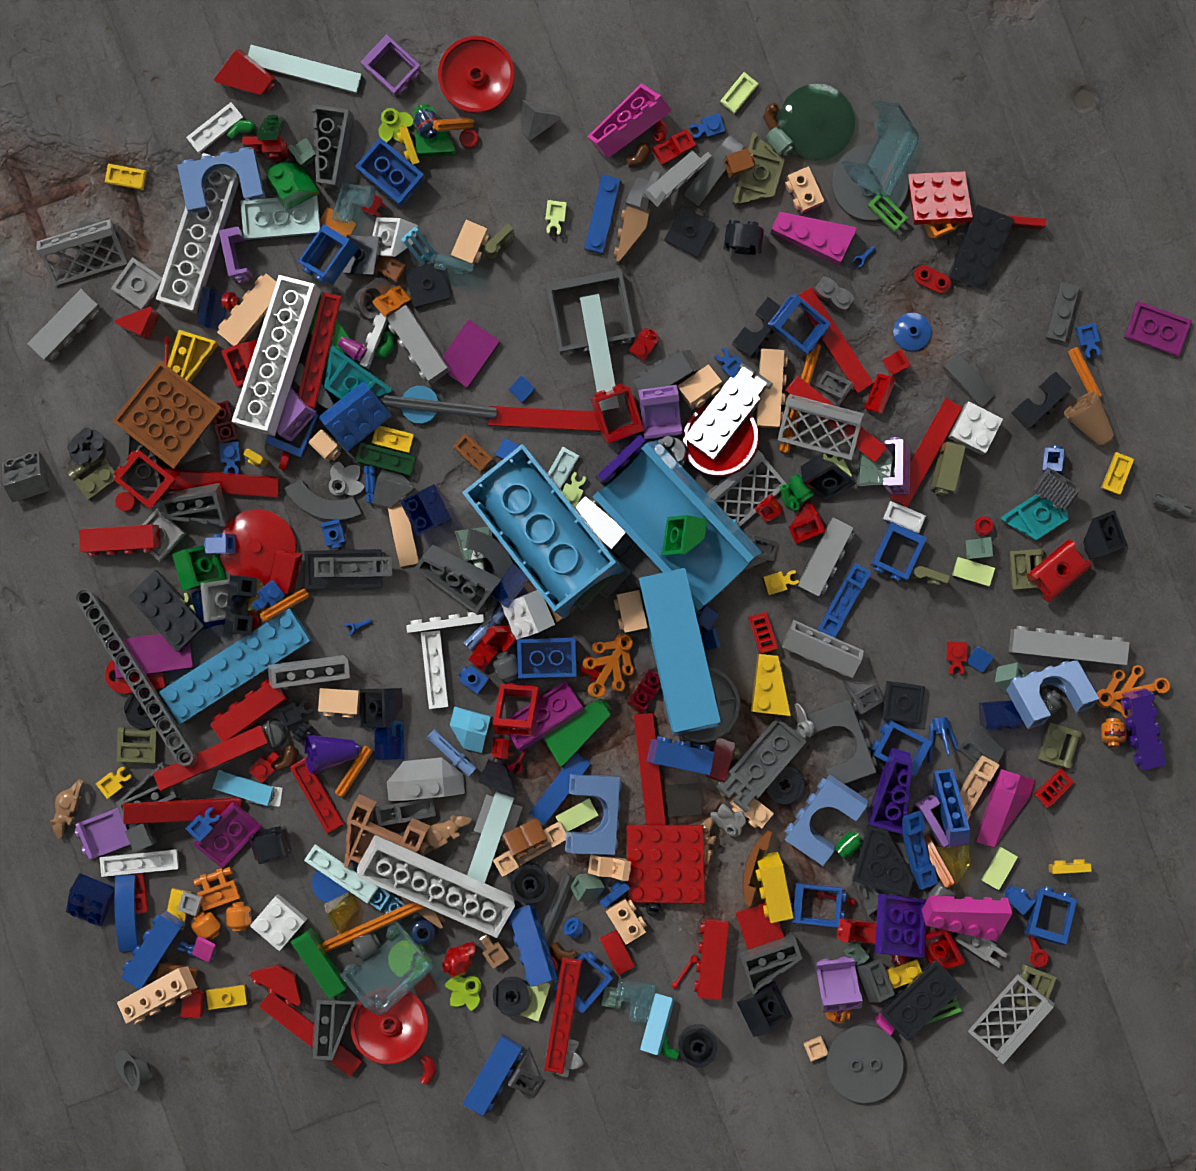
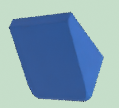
M521 375L509 390L523 403L535 391V388Z
M504 438L495 455L504 459L520 445Z
M716 629L701 632L706 650L721 646Z
M976 646L966 663L983 673L994 656Z

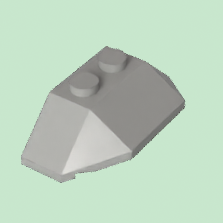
M442 757L403 761L387 781L388 800L405 801L464 794L463 773Z

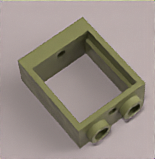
M950 442L941 445L930 490L935 491L934 494L946 496L955 492L966 446Z

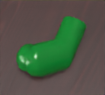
M238 120L227 132V135L231 139H235L239 133L254 132L256 125L249 120Z
M391 331L383 332L384 343L375 351L378 358H386L394 350V339Z
M788 484L781 485L780 492L783 504L793 511L799 510L800 500H797L790 493Z
M665 1036L660 1054L677 1060L679 1051L669 1048L667 1043L668 1037Z

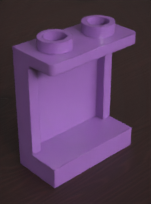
M238 226L219 230L229 277L234 282H238V284L249 282V279L253 278V274L247 268H239L234 243L245 241L243 232Z
M292 385L276 430L280 436L289 441H292L317 414L301 400L293 390L294 387Z
M677 385L638 390L644 438L657 439L658 437H673L682 434Z
M891 437L890 440H884V445L891 454H895V477L883 478V486L891 495L910 494V448L900 437Z
M930 794L914 805L918 811H922L924 822L936 842L942 847L947 846L949 848L951 846L948 844L947 836L931 812V809L939 805L940 802L937 797Z
M118 808L76 824L75 833L78 839L82 840L83 854L89 860L130 844L125 831L130 829V824H123Z
M845 956L838 960L822 959L817 962L816 973L823 1013L862 1008V995L859 991L855 958Z

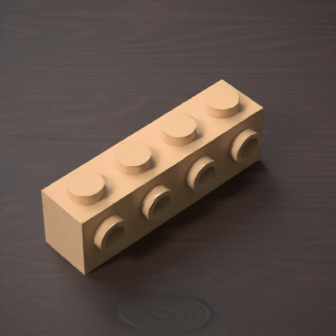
M188 966L181 967L118 1001L117 1004L126 1024L131 1022L138 1024L146 1020L145 1016L159 1013L161 1007H169L175 1004L177 998L183 999L192 994L191 991L197 988Z

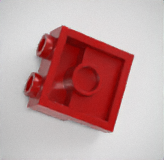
M281 136L277 140H258V137H242V145L244 147L254 149L257 156H261L263 153L271 163H280L282 160L290 158V149Z

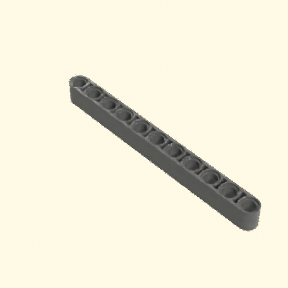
M87 589L79 590L75 597L77 604L179 765L186 768L193 767L197 763L196 753L97 596ZM86 595H90V600L87 603H83V598ZM100 611V616L97 619H93L94 612ZM109 626V633L103 635V629ZM116 642H119V649L113 651V645ZM129 658V665L123 667V660ZM139 674V681L133 683V676ZM149 689V690H150V695H149V697L146 698V699H143V696H142L143 692H144L145 690ZM159 705L160 711L154 715L152 712L153 708ZM169 721L170 728L164 731L163 724ZM179 737L180 744L174 747L173 740ZM189 753L191 759L189 762L184 763L183 756Z

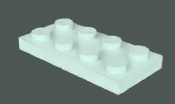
M318 195L285 211L278 198L258 199L248 202L246 200L241 201L244 240L317 234L320 230Z

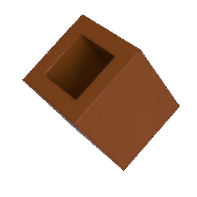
M748 148L726 155L723 163L729 178L751 171L754 167L755 159L753 154L749 153Z

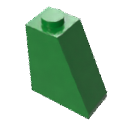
M428 104L418 105V108H414V118L416 113L422 109L434 112L435 110ZM415 129L416 154L418 158L456 155L455 148L446 131H439L435 138L428 139L420 137Z

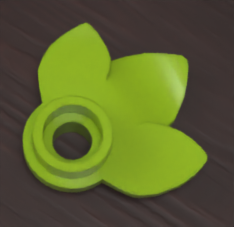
M393 108L385 109L381 114L382 124L378 129L379 136L386 143L392 137L400 142L397 135L400 132L399 128L412 126L413 118L406 112L399 113ZM388 116H394V120L388 121Z
M459 976L451 978L446 982L445 986L453 991L450 998V1006L456 1007L466 1004L471 1011L478 1006L480 1001L479 991L481 989L479 978L476 976H468L466 978ZM474 982L475 988H469L468 984Z

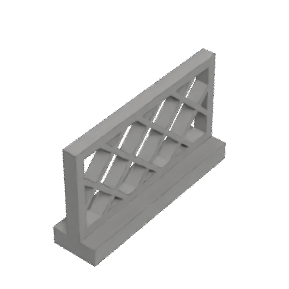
M111 219L37 241V253L42 258L54 286L127 264ZM112 236V245L108 246L101 243L103 238ZM90 242L96 246L93 252L83 248L84 244ZM98 247L109 250L105 257L96 254ZM72 248L77 250L75 257L64 254L66 249ZM80 252L90 256L87 263L77 259ZM111 252L120 255L121 260L112 261L108 258ZM55 254L59 258L54 263L49 261L46 255ZM93 257L103 261L101 266L95 267L90 265ZM62 258L72 261L69 268L59 265ZM75 263L84 266L81 272H75L72 268ZM56 269L66 272L64 277L56 279L54 273Z
M790 394L786 400L778 441L852 460L864 413ZM789 409L797 410L801 417L792 422L788 416ZM810 414L816 415L819 420L812 427L805 418ZM829 419L834 420L838 426L830 432L824 424ZM803 420L808 429L799 433L794 424ZM821 424L827 434L817 438L812 429ZM848 424L856 426L855 433L849 437L843 429ZM791 426L796 436L792 438L783 437L784 430ZM840 429L845 439L836 443L831 434ZM810 431L815 440L811 443H806L801 435ZM828 436L833 446L824 448L820 440ZM847 441L851 447L850 453L841 452L838 445Z
M757 450L753 460L743 470L736 474L725 476L707 494L715 502H724L723 511L725 513L727 502L737 503L736 514H726L728 516H736L737 526L740 527L756 513L753 505L761 503L754 501L755 490L765 491V499L771 494L775 496L780 491V486L786 484V482L768 463L764 455ZM761 462L766 466V475H756V466ZM745 476L752 477V488L741 487L742 479ZM755 477H766L765 489L755 488ZM769 478H776L781 483L776 489H768ZM730 489H738L737 500H727V494ZM741 489L751 490V501H740ZM740 503H749L750 512L739 514Z
M1017 974L971 1026L968 1032L997 1057V1060L1004 1064L1054 1008L1055 1003L1043 996ZM1018 980L1025 986V993H1014L1013 985ZM1036 995L1042 1000L1038 1006H1029L1028 996ZM1014 996H1026V1006L1015 1007ZM1003 997H1012L1013 1007H1001V999ZM1013 1010L1014 1021H1003L1002 1011ZM1015 1010H1027V1018L1016 1021ZM990 1011H999L1000 1021L989 1022L988 1014ZM1000 1024L1001 1035H990L989 1025ZM1003 1024H1014L1015 1032L1004 1035ZM978 1025H987V1035L980 1036L974 1030ZM990 1038H1002V1046L998 1051L991 1046Z

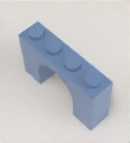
M250 147L241 148L239 152L231 153V151L222 152L220 156L212 157V155L203 156L201 160L197 161L188 159L182 161V164L177 165L186 209L190 214L209 210L205 193V182L213 171L220 168L232 169L238 173L243 197L247 202L266 198L257 155L254 149H250Z
M1067 660L1059 664V666H1049L1041 672L1033 671L1023 678L1018 676L1010 681L1011 684L1006 689L1027 729L1044 724L1051 716L1039 693V687L1042 685H1053L1061 689L1068 697L1076 713L1092 708L1099 700L1078 660L1071 662Z
M570 774L569 794L588 795L598 798L603 806V819L600 825L593 831L566 832V852L615 855V850L618 847L616 832L619 828V820L617 819L618 811L620 810L619 792L622 788L620 777Z
M830 774L826 779L822 778L817 786L819 788L815 794L811 793L806 801L808 804L805 809L801 808L795 816L797 820L794 824L790 823L784 831L786 833L785 841L822 866L834 852L835 845L814 830L811 824L812 815L820 808L833 807L857 821L868 804L867 799Z

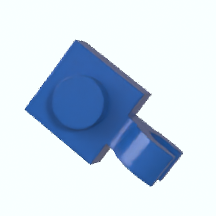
M272 580L257 592L260 598L252 603L251 606L255 611L263 608L265 605L269 608L284 596V593Z

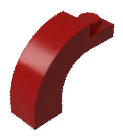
M840 919L837 938L847 943L861 941L876 944L877 922Z

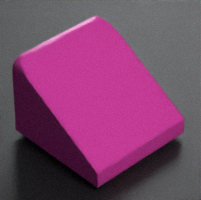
M198 936L192 954L209 962L216 951L215 944Z
M879 1013L874 1018L876 1023L888 1035H891L895 1028Z

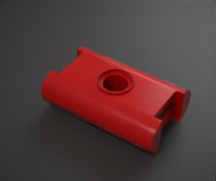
M1070 539L1027 574L1028 581L1035 582L1044 594L1042 598L1048 603L1052 602L1091 568V562L1089 560L1085 561L1074 548L1077 544ZM1057 567L1060 568L1061 575L1057 572Z

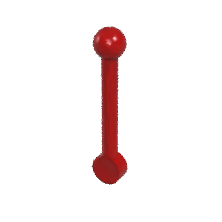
M168 336L163 338V343H165V365H168V344L171 342Z
M819 890L817 892V897L837 899V896L826 894L823 891ZM845 898V902L851 906L856 904L854 898Z
M696 955L690 956V961L677 980L671 984L673 989L679 987V982L691 965L697 962L698 958Z

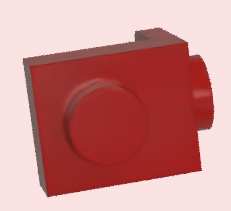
M644 328L629 351L645 361L660 340V337L657 336L654 330Z
M508 625L491 626L482 637L485 645L499 644L503 652H507L516 642V638Z
M481 641L468 660L484 671L500 650V646L497 644L485 645Z

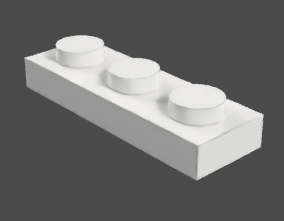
M230 102L186 138L200 154L228 132L238 120H243L244 118Z
M381 313L376 315L373 321L374 330L372 333L369 332L366 338V348L368 349L360 365L368 370L387 326L389 315L385 317Z

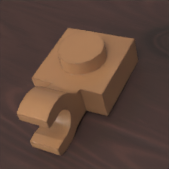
M487 933L480 936L481 942L486 947V950L482 953L493 969L509 959L508 954L499 941L493 944Z

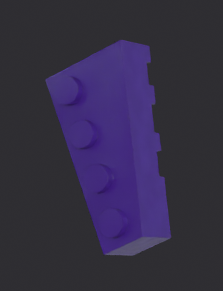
M1145 688L1122 693L1121 705L1127 714L1125 723L1127 729H1130L1131 732L1129 741L1131 747L1135 749V755H1133L1135 765L1142 770L1166 765L1162 742L1160 739H1157V736H1160V727L1157 721L1154 720V717L1158 716L1156 707L1154 708L1151 702L1155 700L1154 693Z
M891 748L867 812L869 825L903 834V817L908 814L907 808L912 773V759L909 752Z

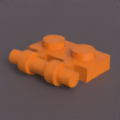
M231 867L216 869L214 873L208 875L205 873L193 880L196 887L202 885L204 888L203 891L197 892L198 896L203 897L201 903L203 911L241 898L235 879L228 882L226 876L233 874ZM219 879L220 885L210 886L211 881Z

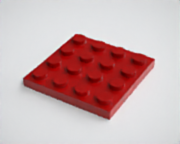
M627 825V859L631 862V872L628 880L630 887L628 890L629 900L632 902L660 903L706 902L704 825Z

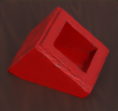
M771 494L755 507V511L767 523L781 515L782 506Z

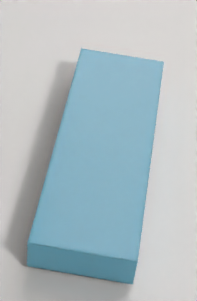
M218 770L212 789L268 806L274 787Z
M655 993L640 1050L660 1056L675 1001L674 998Z

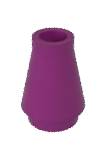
M344 336L341 337L337 345L354 361H361L368 349L364 346L365 344Z

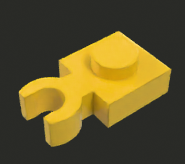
M781 571L763 577L768 595L787 590L786 584H798L799 580H790V575L796 573V571H789L786 576H783Z
M125 766L117 770V775L110 772L96 783L107 799L124 787L121 783L122 781L132 778V774H129L127 777L122 775V771L126 769Z

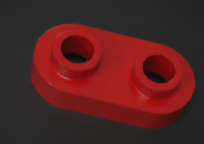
M919 266L913 274L917 284L935 293L942 294L950 288V278L929 266ZM921 272H926L927 277L923 278ZM943 280L944 286H940L938 281Z

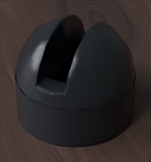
M649 902L646 906V911L651 917H657L660 915L662 908L659 902ZM652 907L655 909H659V911H651L649 910V908Z

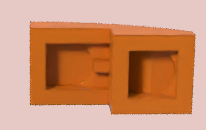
M398 285L391 288L386 294L376 297L372 303L385 317L400 309L412 299Z

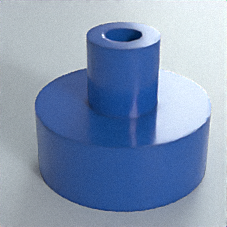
M575 917L570 918L564 925V933L570 938L581 936L584 932L583 923Z

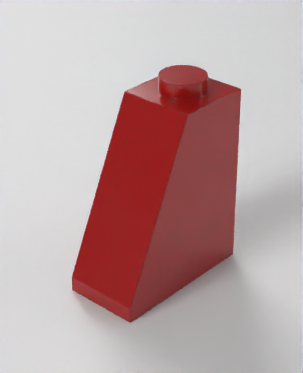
M236 49L214 78L216 83L260 95L266 92L269 94L274 88L275 84L273 82L276 80L273 75L241 49Z

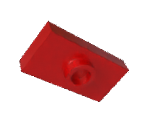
M878 373L864 409L882 414L896 378Z

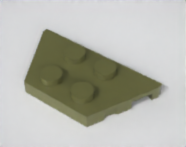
M755 132L752 133L748 147L749 153H752L754 156L755 164L751 171L740 175L732 204L773 198L776 192L785 159L779 156L770 145L761 140Z

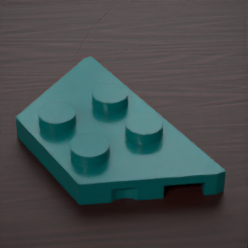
M331 346L324 388L340 399L363 381L376 397L392 391L391 387L335 346Z
M1035 494L1001 516L1000 520L1033 540H1037L1067 521L1068 511L1063 508L1057 509L1047 498L1042 499Z

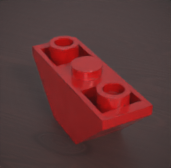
M279 963L255 969L249 975L255 984L259 986L263 984L275 996L281 995L289 1005L299 1006L303 998L297 973Z

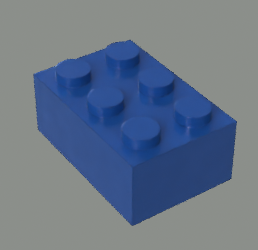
M381 138L375 142L355 166L362 176L400 208L425 181V176L421 171Z
M363 381L320 415L319 418L348 452L392 415Z
M575 638L517 639L518 678L576 676Z
M657 736V740L651 739L647 762L710 775L714 752L709 751L710 747L694 744V747H690L691 743L676 740L674 744L672 739Z

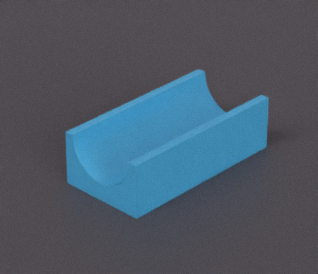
M658 441L648 442L641 448L642 451L637 458L617 478L598 491L593 498L663 573L682 568L686 569L693 604L700 610L715 599L763 552ZM691 515L707 519V532L705 538L686 554L662 556L667 517Z
M521 444L462 492L553 611L564 619L570 615L569 611L572 605L588 589L611 575H619L624 571L604 543L524 444Z
M682 568L639 578L640 595L672 735L677 736L717 727L721 721L686 569Z

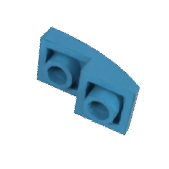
M381 887L378 888L369 902L384 913L406 905L400 898Z

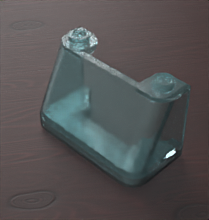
M398 922L387 929L386 937L388 940L379 948L377 954L367 959L361 965L349 964L344 969V972L340 974L365 1008L376 1015L386 1013L435 966V962Z

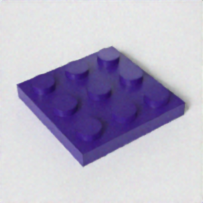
M641 435L637 436L595 476L599 482L609 481L616 475L614 470L617 467L619 469L623 468L630 461L628 457L631 454L634 456L642 450L641 448L644 446L642 443L646 440Z
M878 894L875 953L924 958L926 925L922 908L927 901L926 899Z

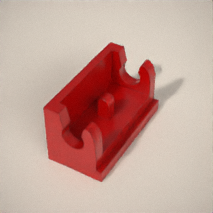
M284 549L283 552H276L270 581L274 580L281 591L286 594L295 589L303 556L301 553Z

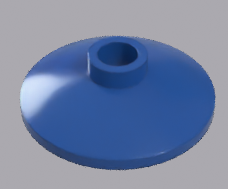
M907 313L896 321L893 328V336L901 348L908 351H916L923 348L929 342L931 326L924 316L918 313ZM910 328H915L916 334H912Z

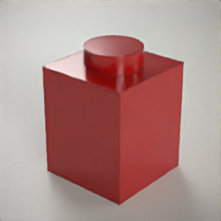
M195 988L191 991L192 994L182 999L181 1017L200 1018L204 1013L205 991H199V988Z

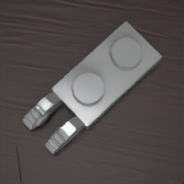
M957 933L953 938L998 968L1001 964L998 960L990 957L992 952L995 950L1000 956L1005 958L1008 955L998 948L995 943L987 939Z

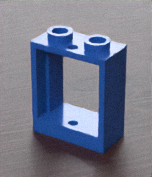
M323 224L298 262L304 266L302 270L310 276L315 274V278L321 283L328 282L333 285L359 247L350 239ZM331 241H334L342 247L323 273L314 266Z
M791 294L768 323L772 329L797 350L805 354L811 353L816 348V342L820 337L822 338L827 334L828 327L831 324L796 294ZM797 306L818 323L803 344L782 328Z
M316 414L312 418L300 448L276 439L277 431L275 436L268 435L265 443L303 459L309 445L308 442L311 440L320 419L319 415Z
M890 522L872 559L871 565L874 566V570L884 574L886 571L892 574L891 578L901 582L902 579L908 580L927 538L894 522ZM892 533L917 544L904 573L879 561Z
M890 720L888 723L884 722L880 729L882 735L879 741L875 740L872 745V755L887 762L888 757L881 754V751L892 729L895 728L921 741L912 758L911 775L916 776L932 741Z
M796 882L792 923L838 927L839 920L844 919L841 903L845 904L846 892H842V887ZM803 889L837 892L835 920L801 916Z
M1042 886V889L1035 890L1033 899L1036 902L1031 906L1025 935L1058 945H1066L1077 899L1071 898L1072 895L1069 893L1060 892V894L1053 892L1054 889ZM1043 896L1068 903L1061 935L1036 927Z
M583 951L577 959L582 961L585 959L605 978L585 1001L576 995L575 1007L581 1013H584L613 979L612 970L605 964L601 966L596 961L598 958L590 951L588 953ZM559 980L554 984L553 987L556 991L558 988Z

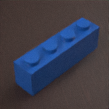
M953 769L934 771L933 789L935 796L940 802L938 807L949 846L969 844L970 828Z
M527 905L513 910L508 917V922L514 930V942L520 950L519 959L525 967L527 983L531 987L557 980L558 978L536 906Z
M167 910L162 915L158 914L152 922L154 927L152 930L148 929L142 937L144 940L141 946L138 945L133 951L132 955H134L132 961L128 960L122 968L125 972L121 978L139 990L146 985L185 925V922Z
M504 1034L501 1035L464 1099V1106L481 1116L485 1112H490L494 1105L492 1099L495 1095L499 1096L504 1087L502 1085L505 1078L509 1079L514 1070L511 1066L514 1061L518 1062L523 1054L521 1044Z

